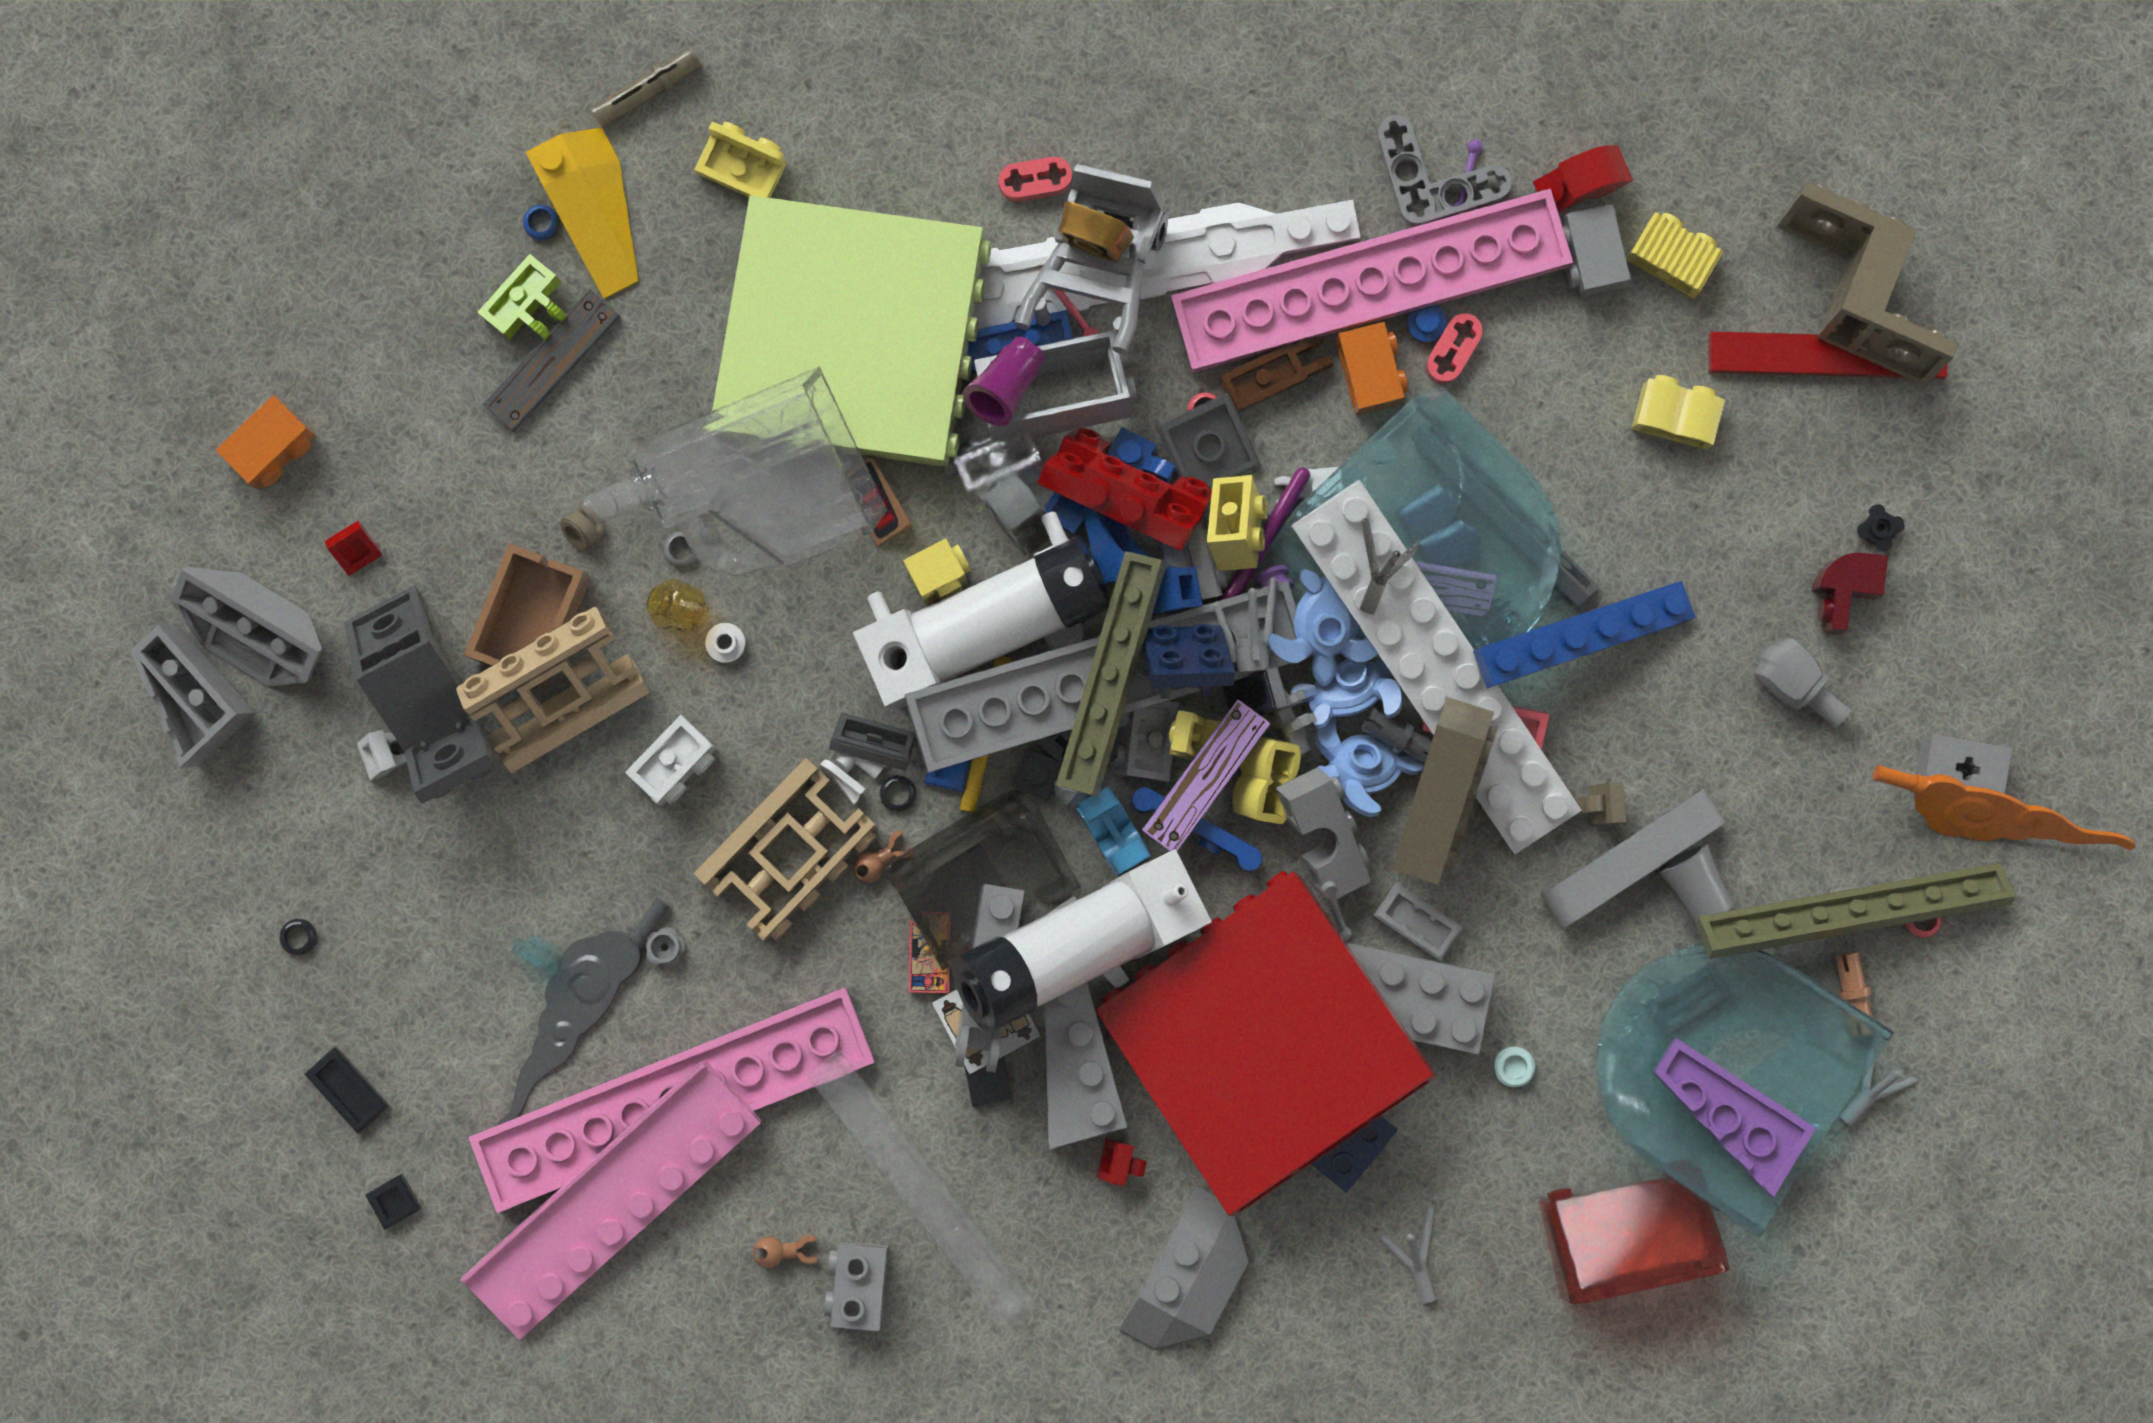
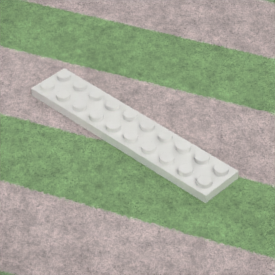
M1357 480L1291 525L1433 735L1447 697L1494 711L1490 725L1498 729L1476 798L1514 854H1517L1582 811L1499 686L1486 688L1473 653V647L1360 480Z

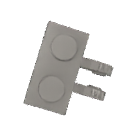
M1284 689L1288 706L1261 717L1271 723L1266 729L1269 738L1299 745L1300 753L1303 755L1311 750L1304 728L1316 722L1317 719L1314 713H1306L1296 718L1291 707L1302 703L1306 698L1304 691L1300 690L1288 695Z

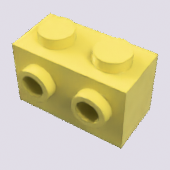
M1252 475L1213 479L1207 544L1218 571L1257 568L1259 551H1264L1265 537L1261 521L1267 518V501L1264 495H1259Z
M946 538L903 560L925 606L938 599L943 600L962 591V587L968 584L965 574L970 572L969 564L959 545L957 544L951 548Z

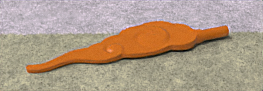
M1877 765L1873 772V780L1910 790V793H1914L1916 810L1925 817L1931 829L1946 836L1966 837L1978 841H1992L2001 837L2011 840H2025L2029 838L2041 840L2054 839L2069 844H2115L2127 850L2135 848V842L2123 834L2081 828L2060 813L2049 808L2026 805L2012 796L1995 790L1966 786L1961 781L1948 775H1913L1881 765Z

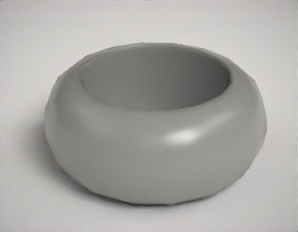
M675 532L665 541L663 548L664 556L673 566L680 568L688 567L698 559L700 544L697 538L689 532ZM680 538L688 539L693 548L691 555L685 560H677L671 554L673 542Z

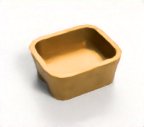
M1065 202L1058 233L1063 237V241L1073 248L1117 263L1134 239L1130 228L1112 216L1074 202Z

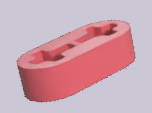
M1047 157L1013 163L1006 166L999 175L1001 194L1012 202L1059 195L1069 189L1072 183L1070 164L1060 157ZM1057 167L1059 173L1065 172L1066 176L1060 178V184L1053 185L1051 179L1038 180L1037 177L1049 175V168ZM1012 174H1018L1022 180L1033 178V182L1023 183L1021 186L1022 191L1014 192L1012 186L1005 185V183L1011 181Z
M1462 313L1454 316L1432 350L1426 362V372L1435 383L1449 384L1459 376L1479 343L1483 333L1482 325L1474 315ZM1467 323L1472 326L1470 333L1474 338L1466 337L1461 346L1458 347L1453 344L1458 336V331L1454 329V326L1462 327ZM1451 351L1455 356L1450 366L1455 370L1453 373L1446 371L1441 375L1437 372L1438 364L1434 360L1435 358L1443 360L1447 352Z

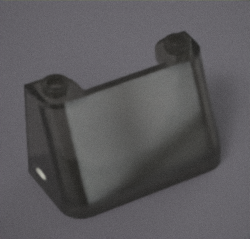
M1012 790L994 798L974 812L969 813L897 856L883 870L889 885L942 971L952 967V961L956 956L972 949L970 938L974 934L982 885L988 884L1024 890L1022 907L1036 898L1040 902L1057 905L1070 898L1073 891L1080 888L1074 873L1039 808L1019 790Z

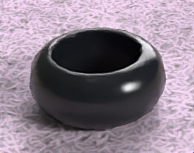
M895 775L889 777L880 788L879 796L881 803L892 812H902L909 809L916 800L915 785L905 776ZM902 782L908 787L909 798L905 803L894 805L888 801L886 793L892 783Z
M296 918L283 925L279 940L286 952L291 955L301 956L314 948L317 942V933L315 927L309 921ZM297 925L304 927L308 933V941L299 949L291 947L287 940L289 930Z

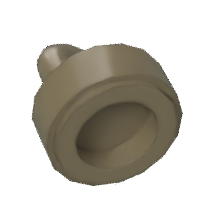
M585 506L575 508L560 522L561 531L565 538L580 550L586 551L591 548L605 532L604 522L599 514Z

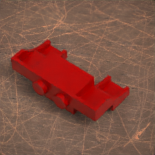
M1089 428L1072 430L1063 437L1058 452L1045 462L1037 484L1177 550H1183L1189 543L1200 521L1210 509L1212 490L1208 488L1205 482L1197 478H1185L1183 476L1173 485L1164 482L1150 473L1143 472L1116 457L1107 455L1111 443L1101 439V435L1098 432Z

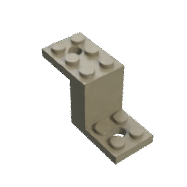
M1806 181L1784 210L1777 226L1849 258L1817 338L1926 386L1954 358L1959 344L1949 340L1940 331L1924 329L1911 323L1907 317L1901 314H1890L1885 311L1917 229L1906 225L1903 220L1897 217L1885 216L1873 211L1861 201L1848 200L1833 193L1831 189L1824 185L1812 184Z

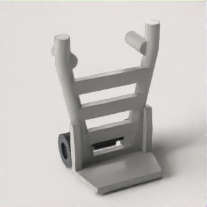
M1076 164L1072 188L1067 201L1096 211H1105L1104 214L1125 223L1134 235L1133 241L1128 246L1130 247L1129 258L1121 256L1117 263H1113L1069 246L1058 233L1061 223L1060 219L1054 238L1058 244L1024 296L1014 325L1019 329L1029 330L1033 317L1039 326H1045L1050 322V314L1046 301L1043 298L1048 288L1122 305V316L1115 318L1113 321L1116 339L1112 349L1116 353L1126 355L1137 328L1144 264H1146L1150 250L1159 251L1164 243L1168 228V214L1164 212V202L1152 181ZM1066 261L1127 276L1126 287L1059 271Z

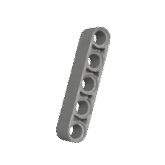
M1704 788L1693 793L1692 797L1683 803H1678L1658 816L1659 819L1649 825H1644L1626 837V840L1615 847L1612 846L1592 859L1593 862L1575 870L1560 880L1559 884L1553 888L1543 891L1540 895L1561 927L1565 928L1722 826L1726 821Z

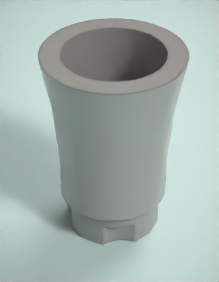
M1708 844L1689 850L1659 869L1658 872L1675 891L1695 924L1699 916L1736 910L1733 907L1735 903L1717 870Z

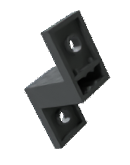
M415 585L344 622L356 681L403 748L413 792L421 804L433 798L437 799L445 796L452 788L469 779L481 777L488 769L495 766L482 717L474 722L463 709L456 688L463 684V681L433 637L423 598Z

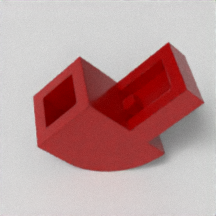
M1606 145L1587 150L1558 163V168L1533 181L1537 192L1551 189L1558 214H1561L1587 199H1599L1631 183L1633 178L1619 146Z

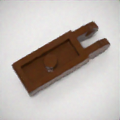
M1321 337L1304 339L1294 345L1289 343L1219 376V381L1225 393H1229L1237 413L1306 382L1309 377L1333 366L1334 363L1330 356L1321 357L1302 367L1298 359V355L1317 349L1323 343Z

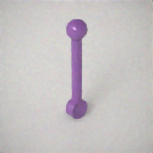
M1471 140L1468 144L1470 154L1465 173L1474 170L1477 154H1480L1483 150V144L1479 140ZM1462 187L1457 203L1453 205L1454 207L1465 203L1467 193Z

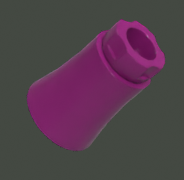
M1015 337L1009 345L1001 349L988 367L964 388L963 399L967 407L986 423L994 426L1008 425L1023 395L1039 373V367L1045 359L1042 350L1027 338Z

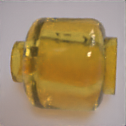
M667 579L661 584L656 585L651 590L647 599L646 608L652 623L660 629L680 636H688L695 632L698 627L704 625L708 618L709 609L706 605L704 592L694 585L677 579Z

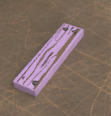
M1237 700L1142 831L1168 850L1176 849L1177 851L1271 723L1240 700Z

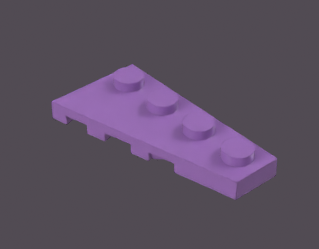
M1673 1039L1652 1073L1770 1197H1775L1816 1127L1679 1039Z

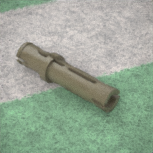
M687 46L686 49L662 64H659L657 61L651 65L652 70L594 106H590L591 111L602 128H606L613 121L637 108L665 89L667 92H670L674 89L673 84L694 71L703 68L691 47Z

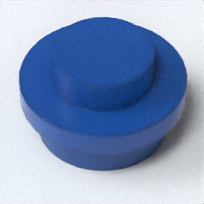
M1437 305L1412 311L1407 318V329L1410 335L1417 341L1424 343L1439 339L1447 325L1446 316Z

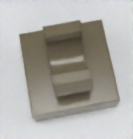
M1624 782L1590 785L1589 796L1576 797V802L1582 810L1579 813H1590L1591 825H1609L1626 822Z

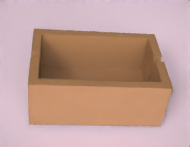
M509 543L464 655L474 661L492 667L505 656L516 653L535 642L541 635L550 633L566 624L577 615L591 577L584 571L553 559L548 561L542 555ZM552 677L538 685L548 688Z

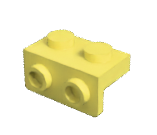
M711 122L708 128L711 135L694 169L695 173L746 197L752 195L771 198L787 164L783 153L780 152L781 147L765 138H759L757 142L744 136L745 131L732 123L724 122L723 125Z

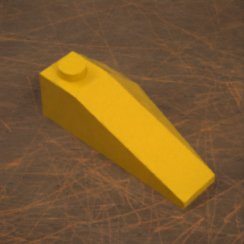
M603 128L559 134L526 151L528 159L603 299L639 282L621 163Z

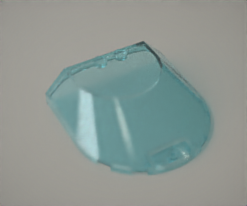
M1442 386L1411 399L1295 508L1270 545L1273 555L1283 565L1288 566L1289 571L1299 581L1300 573L1303 569L1317 573L1319 578L1324 577V573L1291 525L1357 480H1360L1474 650L1528 632L1534 626L1552 597L1560 569L1561 556L1560 532L1557 518L1544 489L1530 471ZM1358 625L1355 636L1359 639L1367 638Z
M1697 944L1680 948L1676 952L1663 956L1656 961L1653 960L1639 970L1616 995L1606 1014L1598 1040V1084L1609 1118L1627 1145L1640 1158L1759 1239L1788 1191L1894 1032L1774 955L1756 950L1709 959L1704 944ZM1673 1039H1679L1816 1127L1775 1197H1770L1652 1073Z

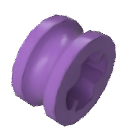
M1286 565L1265 569L1254 578L1256 585L1262 586V588L1269 586L1272 577L1277 578L1278 583L1288 581L1290 589L1294 587L1293 579L1287 578L1289 569Z

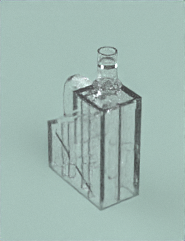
M820 366L651 436L630 456L634 467L631 468L629 477L583 497L585 513L595 525L641 507L647 511L655 509L665 529L679 525L689 548L702 564L717 573L731 576L752 573L777 562L787 567L870 534L887 511ZM708 512L755 546L739 552L722 549L711 538L700 515Z

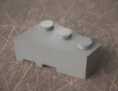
M158 624L130 651L149 698L154 699L162 718L160 724L163 731L169 734L176 750L177 756H175L179 768L198 767L255 714V711L179 625Z

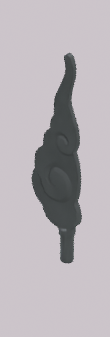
M656 898L635 929H632L627 934L620 931H607L596 937L578 940L566 949L559 961L557 972L551 977L546 987L545 998L547 1006L539 1018V1035L534 1041L532 1054L520 1070L511 1109L498 1122V1125L519 1117L534 1084L541 1077L562 1065L574 1052L579 1037L605 1014L612 1004L621 982L627 980L639 968L642 961V948L647 942V937L670 906L667 903Z

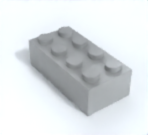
M1347 943L1413 1041L1479 1054L1495 974Z

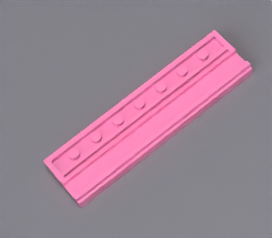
M702 1060L461 1277V1283H464L518 1340L523 1338L761 1124V1119L729 1085H726L707 1061Z

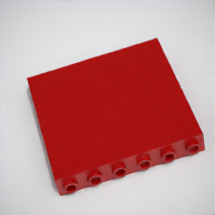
M1283 871L1272 877L1266 883L1268 889L1256 897L1250 894L1238 901L1233 906L1234 913L1224 920H1221L1220 917L1211 920V923L1200 929L1202 934L1190 944L1186 940L1171 948L1167 952L1169 957L1157 967L1153 963L1141 969L1135 974L1134 978L1136 981L1125 989L1121 986L1107 993L1101 999L1104 1004L1095 1010L1228 1216H1237L1438 1077L1301 875L1294 871L1289 874Z

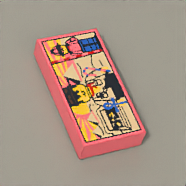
M910 912L909 993H950L951 912Z

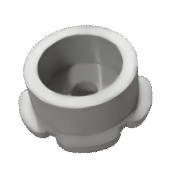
M663 927L658 932L650 933L646 939L645 946L647 948V958L651 963L670 967L679 962V956L685 950V943L682 937L676 935V930ZM662 944H668L669 948L667 951L661 949Z

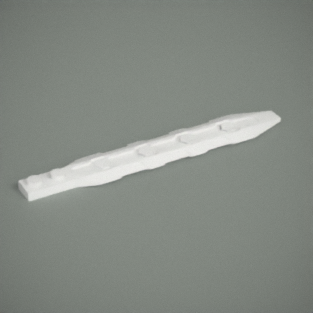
M1353 200L1278 214L1246 204L1234 203L1202 209L1199 214L1168 219L1167 233L1159 251L1150 250L1146 264H1144L1140 300L1161 297L1170 291L1217 283L1267 269L1283 254L1359 241L1361 236ZM1055 237L1047 238L1046 242L1000 251L998 248L991 249L988 265L982 264L980 279H985L982 303L976 302L973 316L979 319L978 329L1016 320L1024 296L1058 244L1055 242ZM1130 247L1125 250L1122 257L1129 258ZM1066 261L1059 271L1126 287L1127 276ZM1048 288L1043 298L1046 301L1049 314L1067 310L1052 288ZM1064 291L1078 312L1089 310L1090 306L1110 303Z

